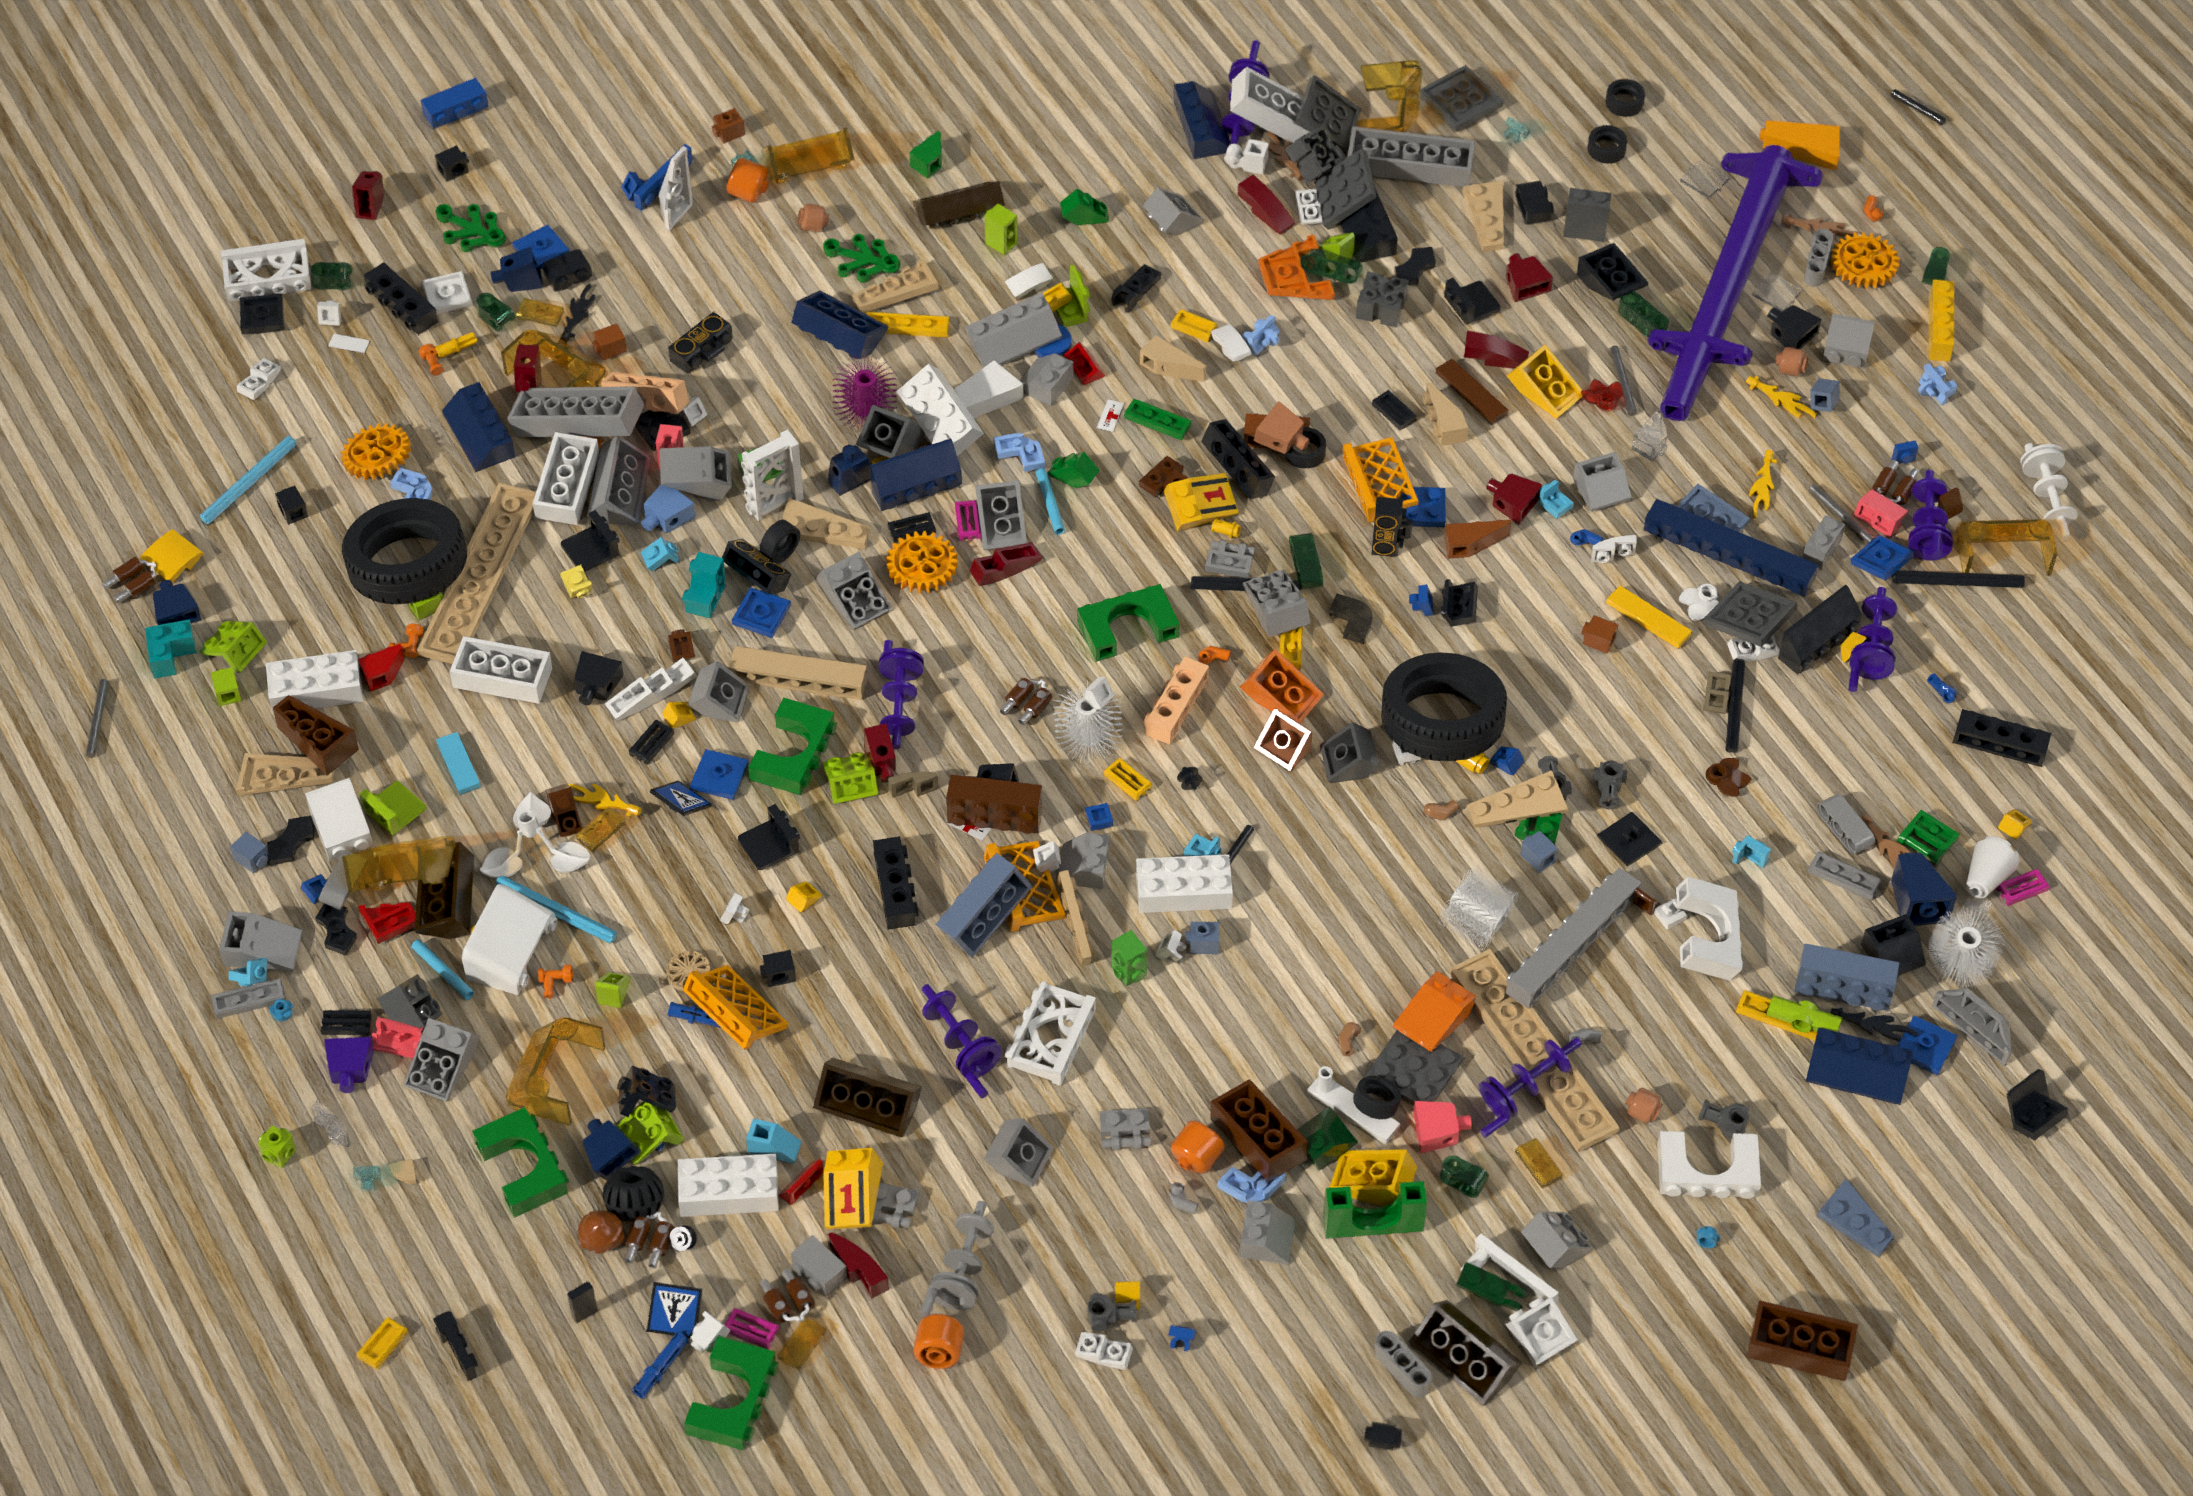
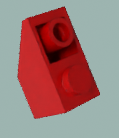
M401 644L389 646L384 650L358 659L361 674L370 692L392 684L405 660Z

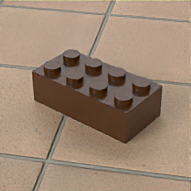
M950 775L946 796L947 823L957 826L969 825L978 828H993L1001 831H1019L1025 834L1039 833L1042 816V785Z
M1250 1079L1211 1101L1210 1119L1268 1182L1307 1160L1308 1141Z
M1759 1300L1746 1358L1846 1381L1851 1365L1858 1324Z

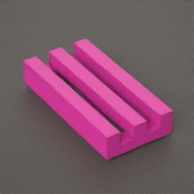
M977 500L955 502L959 541L964 540L963 538L968 537V540H972V537L981 539ZM968 506L973 507L974 531H971ZM960 507H964L967 531H963Z
M2035 869L2002 882L1996 889L1998 892H2001V897L2006 899L2007 906L2044 893L2049 890L2050 886L2040 871ZM2037 877V880H2034L2029 883L2026 882ZM2021 884L2019 887L2007 891L2008 888Z
M736 1308L732 1310L725 1323V1326L731 1330L729 1335L768 1350L771 1346V1341L773 1342L775 1339V1334L779 1331V1325ZM735 1317L752 1323L754 1325H757L759 1327H762L764 1329H767L770 1332L767 1333L765 1331L755 1328V1326L735 1320Z

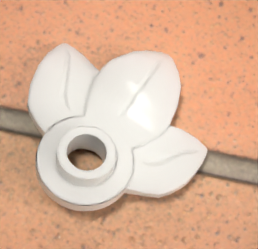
M1711 584L1700 585L1697 589L1687 588L1679 596V602L1689 606L1688 615L1693 621L1703 620L1719 603L1717 601V590Z

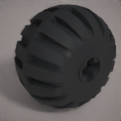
M643 1166L623 1167L621 1170L614 1171L607 1178L603 1188V1201L607 1210L615 1214L621 1221L633 1222L636 1216L645 1218L647 1215L649 1217L659 1210L664 1197V1187L658 1175L653 1170Z

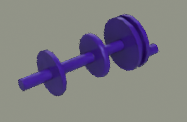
M1254 40L1252 42L1249 58L1238 59L1232 63L1229 72L1231 84L1232 80L1246 67L1270 78L1267 66L1257 60L1260 47L1259 41ZM1230 89V91H1229V93H1228V97H1229L1230 102H1231V91H1232V89ZM1230 113L1223 118L1222 127L1231 134L1230 143L1238 144L1240 136H1247L1253 132L1254 123L1235 113Z
M1927 470L1925 478L1913 485V496L1918 501L1926 503V506L1918 509L1913 514L1912 521L1915 528L1909 533L1908 548L1914 551V556L1928 561L1946 557L1953 548V535L1945 527L1948 522L1947 513L1934 504L1939 502L1940 496L1946 493L1948 488L1942 480L1934 478L1933 470Z
M1878 587L1877 595L1869 596L1862 602V612L1866 617L1873 620V624H1868L1859 630L1858 634L1865 636L1866 640L1856 645L1851 651L1849 662L1851 672L1848 690L1851 692L1857 691L1859 676L1865 679L1877 680L1888 677L1894 671L1896 656L1889 647L1893 643L1894 636L1889 628L1882 625V621L1893 618L1897 613L1898 607L1893 599L1885 596L1886 588Z
M885 640L884 651L879 657V672L884 677L895 680L884 684L882 687V695L887 700L894 702V714L883 717L879 725L887 724L889 735H892L893 749H900L901 736L909 735L915 730V722L908 716L903 715V703L910 702L916 698L917 688L905 681L915 680L922 675L924 658L920 653L911 649L893 648V641Z
M929 984L924 985L921 990L929 1000L923 1007L922 1015L927 1020L933 1021L940 1018L945 1020L950 1027L944 1038L945 1045L949 1049H957L964 1046L956 1059V1068L966 1078L981 1099L985 1098L988 1095V1091L978 1080V1077L988 1073L999 1062L1002 1056L1001 1046L991 1036L980 1037L972 1041L977 1033L978 1024L971 1019L957 1022L950 1013L956 1002L955 994L947 990L936 994Z
M1574 1038L1562 1048L1554 1041L1547 1040L1544 1045L1549 1057L1529 1072L1518 1063L1512 1065V1072L1516 1081L1507 1088H1504L1498 1080L1491 1076L1478 1084L1485 1103L1498 1117L1480 1130L1484 1138H1487L1509 1122L1511 1118L1518 1115L1516 1104L1511 1097L1513 1094L1523 1088L1530 1096L1535 1097L1538 1095V1087L1534 1079L1553 1065H1556L1562 1072L1568 1073L1571 1071V1064L1567 1055L1582 1045L1579 1038Z

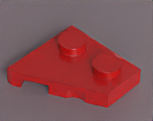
M410 902L395 905L389 903L380 904V907L366 908V905L358 906L360 914L378 944L415 927L416 912Z

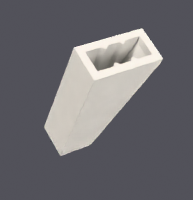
M993 360L956 387L954 391L972 417L976 418L1023 398V383Z

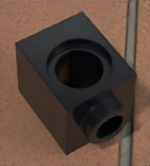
M457 145L435 155L437 170L446 182L468 173V156L464 151L461 152Z
M295 485L275 493L278 508L288 525L308 517L305 502Z
M791 950L762 955L764 965H759L762 979H767L768 987L796 982Z

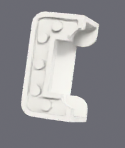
M498 884L464 947L462 962L466 980L519 996L522 988H525L528 984L529 974H527L526 965L542 934L548 935L557 926L558 919L555 917V913L514 889Z

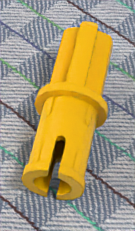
M471 332L456 339L452 337V340L434 347L438 358L442 359L455 352L460 353V350L477 344V338Z

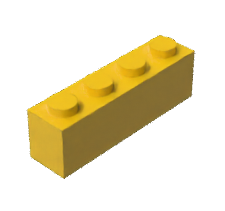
M1933 280L1929 294L1928 360L1950 362L1954 347V281Z

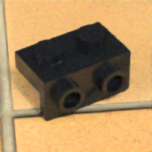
M1450 579L1445 580V585L1442 589L1444 601L1443 606H1441V615L1451 627L1476 622L1478 586L1475 582L1454 586Z

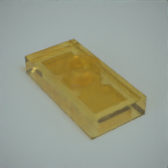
M524 298L516 314L519 319L557 327L563 316L564 307Z
M608 807L576 835V838L594 852L626 824L625 819Z
M1537 1138L1515 1149V1153L1541 1189L1562 1179V1172Z
M804 1317L805 1320L801 1321L778 1354L779 1360L797 1370L801 1369L826 1333L824 1326L807 1317Z

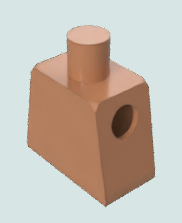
M1279 401L1257 427L1254 437L1255 442L1283 454L1287 453L1293 445L1304 450L1310 439L1301 435L1304 422Z

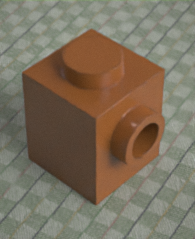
M735 108L713 116V134L715 137H719L723 144L745 136L744 120Z
M617 323L593 332L594 341H592L594 351L596 354L600 353L603 360L627 352L625 336Z
M1593 615L1591 621L1586 622L1583 626L1581 633L1584 635L1583 644L1608 654L1616 639L1619 624Z

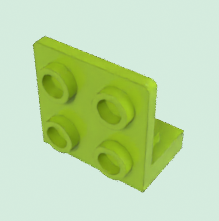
M1070 265V287L1066 289L1072 295L1073 300L1056 310L1064 327L1087 322V315L1090 312L1088 303L1090 298L1089 289L1083 285L1081 272L1076 270L1075 265Z
M226 621L218 627V631L212 637L205 641L200 653L202 655L223 656L230 667H233L234 672L241 673L264 647L267 640L253 622Z
M857 752L844 758L833 757L823 762V768L829 780L833 804L878 795L875 771L866 753Z
M395 781L378 795L376 793L372 794L367 789L359 793L362 809L392 836L427 809L426 804L399 781Z
M642 1101L634 1108L629 1117L623 1118L616 1125L642 1151L632 1159L633 1164L636 1165L642 1162L662 1142L679 1145L684 1140L670 1113L645 1101Z

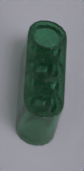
M1312 248L1301 258L1300 264L1305 271L1347 284L1356 282L1363 273V266L1360 262L1320 249ZM1308 256H1312L1316 260V264L1310 263ZM1328 262L1334 263L1336 270L1330 269ZM1348 268H1352L1355 271L1356 276L1350 275L1348 273Z
M1634 291L1620 297L1618 313L1647 338L1652 330L1668 331V318L1637 292Z
M1313 534L1290 535V550L1297 579L1300 581V589L1323 587V574Z

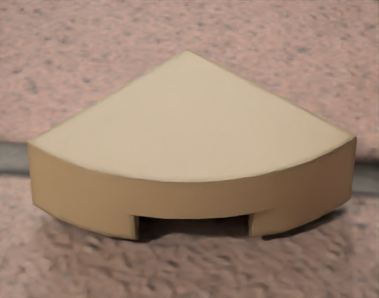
M412 1159L388 1164L390 1173L394 1178L403 1181L405 1184H417Z

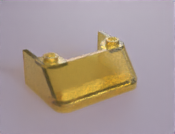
M1416 60L1361 65L1360 68L1366 92L1386 90L1387 98L1395 101L1398 100L1397 116L1358 120L1357 127L1406 133L1417 120L1419 114L1422 82L1421 64Z
M843 128L836 133L771 147V145H768L761 150L771 181L775 180L776 184L787 182L788 177L835 167V170L847 168L848 163L855 160L847 128Z
M537 330L524 331L501 351L504 373L507 376L514 371L517 346L522 344L539 345L541 354L567 369L569 375L575 379L566 387H599L601 381L607 377L606 369L602 364L555 335Z
M2032 518L1963 520L1956 526L1955 537L1962 573L1970 572L1974 558L1971 543L2040 541L2046 575L2051 576L2058 553L2052 526L2046 520Z
M454 835L388 843L342 856L348 892L352 893L365 888H371L372 892L386 889L385 885L390 883L420 879L423 880V883L430 882V884L444 882V877H447L449 874L456 845Z
M563 1017L538 1028L534 1032L506 1092L507 1105L513 1110L517 1111L526 1107L530 1115L534 1114L540 1118L571 1126L572 1119L568 1102L547 1096L550 1087L548 1081L542 1077L559 1040L574 1042L602 1051L605 1050L606 1046L602 1027Z

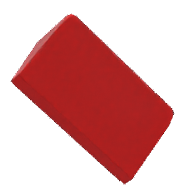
M1077 343L1064 354L1066 359L1073 361V370L1083 385L1105 377V374L1089 350L1082 343Z
M818 1159L808 1164L778 1194L779 1197L789 1205H793L824 1174L822 1160Z

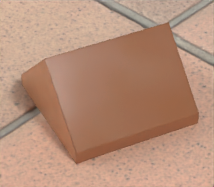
M1274 708L1254 748L1289 771H1292L1311 751L1313 732L1277 708Z

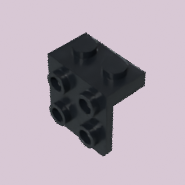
M1454 278L1446 280L1444 298L1465 325L1500 311L1501 305L1482 281H1475L1460 287Z
M596 510L588 513L589 528L561 541V548L575 567L581 565L584 572L619 556V537L615 531L609 529L606 518L604 516L600 517Z
M776 804L767 807L769 821L738 836V842L757 870H763L799 852V832L795 827L790 826L787 814L784 810L780 811Z
M632 1065L626 1076H622L617 1084V1089L619 1090L617 1099L619 1114L629 1117L639 1099L669 1112H674L676 1109L675 1084L670 1079L654 1075L645 1068H638Z
M2041 1069L2034 1071L2007 1092L2013 1129L2034 1141L2069 1115L2067 1107L2050 1099L2045 1073Z

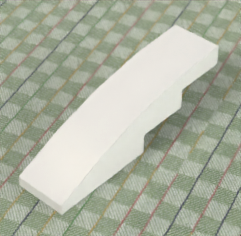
M682 658L666 671L661 667L645 680L642 677L638 678L606 702L605 705L618 721L661 701L695 679L697 675L686 660Z

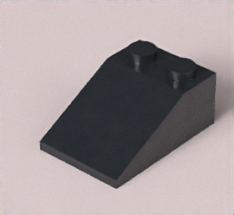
M1615 243L1583 255L1578 259L1577 276L1587 288L1612 301L1644 288L1649 284Z

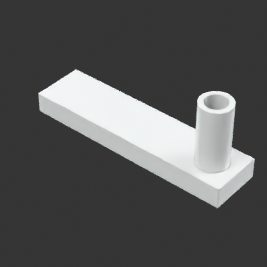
M1321 1067L1318 1071V1078L1307 1089V1094L1326 1107L1330 1106L1335 1113L1386 1145L1400 1129V1123L1393 1118L1375 1119L1361 1113L1353 1103L1354 1093L1332 1080L1333 1071L1330 1067Z
M1482 1234L1475 1239L1476 1251L1467 1260L1468 1263L1481 1268L1487 1260H1490L1538 1298L1542 1297L1543 1300L1552 1297L1556 1304L1559 1302V1293L1500 1247Z

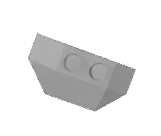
M1968 988L1937 992L1932 1007L2003 1066H2006L2012 1053L2010 1026L2006 1018L2001 1013H1997L1984 999L1979 998Z

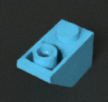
M758 1119L752 1120L746 1138L748 1154H776L777 1160L794 1164L802 1143L801 1140L778 1124Z

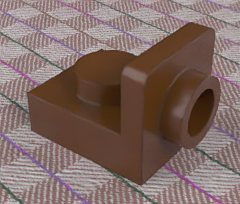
M684 629L672 631V635H668V644L673 663L678 662L682 658L685 660L695 659L690 631L685 632Z

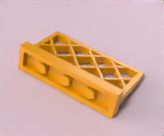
M1393 437L1352 447L1351 443L1342 445L1343 459L1368 523L1375 519L1377 497L1399 498L1401 493L1411 496V499L1403 501V508L1418 505V498ZM1389 445L1391 447L1388 454L1379 451L1381 447ZM1366 451L1371 453L1368 459L1360 457L1358 453ZM1375 455L1384 458L1381 465L1372 461ZM1389 461L1398 464L1395 470L1385 467ZM1368 466L1377 469L1374 475L1365 472ZM1382 471L1391 475L1388 480L1378 477ZM1395 477L1404 480L1401 486L1392 483ZM1374 482L1384 485L1381 491L1372 488ZM1388 487L1397 490L1394 497L1385 494Z
M1038 841L997 847L996 843L986 845L983 857L985 864L996 853L1002 856L1001 854L1009 853L1015 856L1011 864L1025 878L1027 877L1036 882L1034 888L1028 891L1029 895L1025 900L1022 899L1007 916L1006 922L1010 932L1019 931L1020 926L1065 919L1066 914L1049 869L1043 871L1041 877L1030 873L1032 867H1036L1035 858L1032 859L1023 854L1025 850L1040 847ZM1018 859L1030 864L1026 870L1015 865ZM1040 885L1049 889L1050 893L1048 896L1036 891ZM1032 896L1044 901L1040 907L1029 902ZM1048 903L1055 907L1057 912L1049 913L1043 908ZM1027 907L1036 913L1034 916L1024 917L1022 911Z
M728 964L702 974L697 970L689 973L683 991L744 1050L751 1048L755 1040L787 1029L789 1023ZM726 974L731 980L721 978L720 975ZM719 985L730 987L731 991L719 988ZM735 989L741 990L747 995L735 992ZM739 1000L742 1002H746V1005L738 1004L734 1001ZM751 1004L757 1005V1006H759L762 1010L757 1009V1008H753V1007H750V1006H751ZM750 1014L762 1017V1020L750 1018ZM766 1019L773 1020L777 1024L766 1022Z

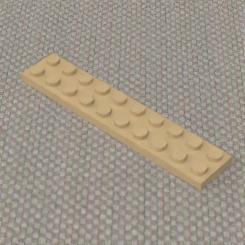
M498 483L467 547L468 553L465 567L454 583L447 588L417 649L418 656L453 664L463 636L474 637L533 515L535 491Z
M1491 949L1450 968L1449 973L1455 982L1476 995L1473 1007L1514 1064L1522 1065L1529 1072L1549 1057L1544 1045L1549 1039L1562 1048L1532 1006L1528 1009L1506 994L1508 985L1506 980L1509 974ZM1567 1056L1571 1064V1071L1565 1073L1558 1069L1556 1065H1553L1535 1078L1534 1081L1538 1087V1098L1576 1151L1580 1152L1618 1133L1620 1127Z

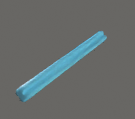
M291 436L284 438L200 514L202 522L210 524L296 446L295 439Z
M504 876L497 878L495 887L498 884L508 886L553 911L556 918L607 943L615 941L616 931Z

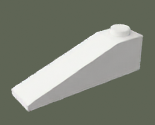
M682 146L671 159L659 193L660 207L665 227L668 231L675 226L693 205L687 147Z

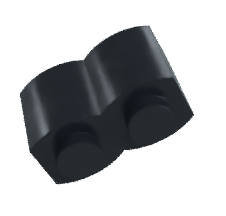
M1541 181L1516 184L1515 198L1525 224L1550 221L1554 208L1552 202L1548 200L1546 186H1543Z
M580 249L572 250L562 257L550 259L542 264L544 276L554 291L565 290L573 283L585 282L592 276L591 266Z

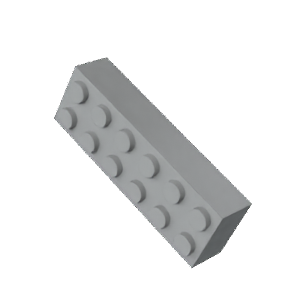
M1353 126L1348 157L1361 148L1367 151L1371 174L1374 177L1463 187L1470 184L1475 141Z
M635 386L529 388L527 391H520L507 420L517 437H554L555 432L575 436H630L644 407V403Z

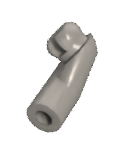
M1582 1028L1570 1033L1568 1037L1570 1038L1569 1042L1577 1037L1581 1042L1585 1040L1600 1043L1602 1031Z
M1173 1183L1169 1189V1197L1173 1206L1195 1215L1199 1203L1186 1199L1182 1183Z

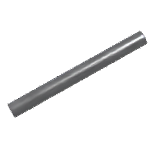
M1612 346L1610 352L1627 411L1630 416H1634L1637 414L1621 355L1618 346Z
M1816 484L1810 486L1809 491L1869 544L1875 539Z
M106 679L99 681L86 756L89 758H94L109 683Z

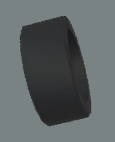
M1631 79L1613 81L1607 89L1606 107L1617 116H1634L1643 108L1645 91L1640 83ZM1626 93L1634 96L1636 100L1622 102L1614 96Z
M1602 125L1591 131L1587 149L1591 158L1597 162L1612 164L1620 161L1626 153L1627 136L1620 128L1612 125ZM1611 140L1619 146L1613 149H1605L1598 146L1596 142Z
M1303 427L1301 435L1310 439L1309 442L1316 445L1318 450L1314 453L1302 454L1293 449L1292 446L1285 453V456L1293 466L1309 469L1318 466L1324 460L1326 439L1318 430L1311 427Z
M782 519L775 522L762 537L760 551L776 563L785 561L798 546L800 540L799 529L787 520Z
M1379 1076L1362 1078L1353 1095V1103L1361 1113L1375 1119L1393 1117L1401 1101L1399 1088L1393 1082ZM1368 1094L1378 1095L1384 1098L1386 1101L1376 1100Z

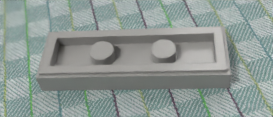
M1819 851L1808 869V873L1871 901L1882 882V879Z
M281 978L210 995L216 1019L271 1006L278 999L286 1001Z

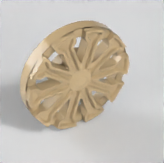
M696 951L680 952V954L673 956L667 964V979L675 989L683 991L684 983L687 981L690 972L697 970L702 974L711 970L709 961Z

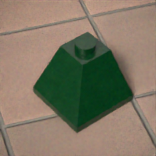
M1330 1106L1297 1129L1308 1141L1307 1157L1318 1171L1358 1144V1141Z

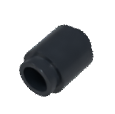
M1373 1421L1371 1426H1366L1364 1441H1368V1447L1386 1450L1400 1448L1401 1428H1396V1425Z

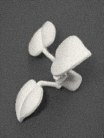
M530 792L519 804L513 816V822L519 828L517 830L516 851L513 852L512 849L507 847H500L491 851L485 858L480 872L491 878H498L500 876L507 878L517 873L523 864L522 860L517 857L520 854L522 836L531 838L537 833L550 851L555 854L551 858V865L559 872L575 871L587 864L591 857L588 850L576 842H563L558 847V850L553 848L540 827L551 818V809L545 802Z

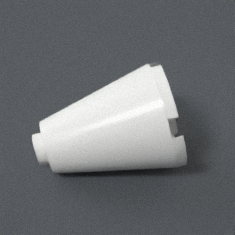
M1988 836L1984 840L1980 839L1975 845L1966 883V889L1972 896L1976 898L1986 897L2017 869L2020 862L2017 850L2014 852L2010 848L2011 844L2000 837Z

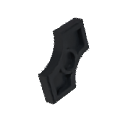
M1413 248L1410 259L1402 265L1395 266V277L1408 280V286L1418 285L1420 275L1436 266L1433 248Z
M311 815L288 819V825L284 833L277 839L267 842L270 865L294 861L297 849L305 842L314 840Z
M324 903L315 919L327 931L324 943L325 948L346 956L357 939V934L348 928L345 923L348 909L343 906L339 910Z

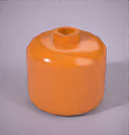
M739 158L730 172L726 185L727 193L750 203L756 202L762 193L765 194L769 182H767V168L745 158Z
M1192 1120L1187 1122L1172 1142L1170 1148L1173 1156L1178 1160V1165L1184 1170L1205 1174L1222 1154L1225 1144L1222 1138L1211 1128L1201 1122Z
M931 1314L924 1317L919 1322L913 1348L916 1359L921 1364L934 1369H946L955 1365L961 1355L964 1339L963 1326L957 1319L945 1314Z

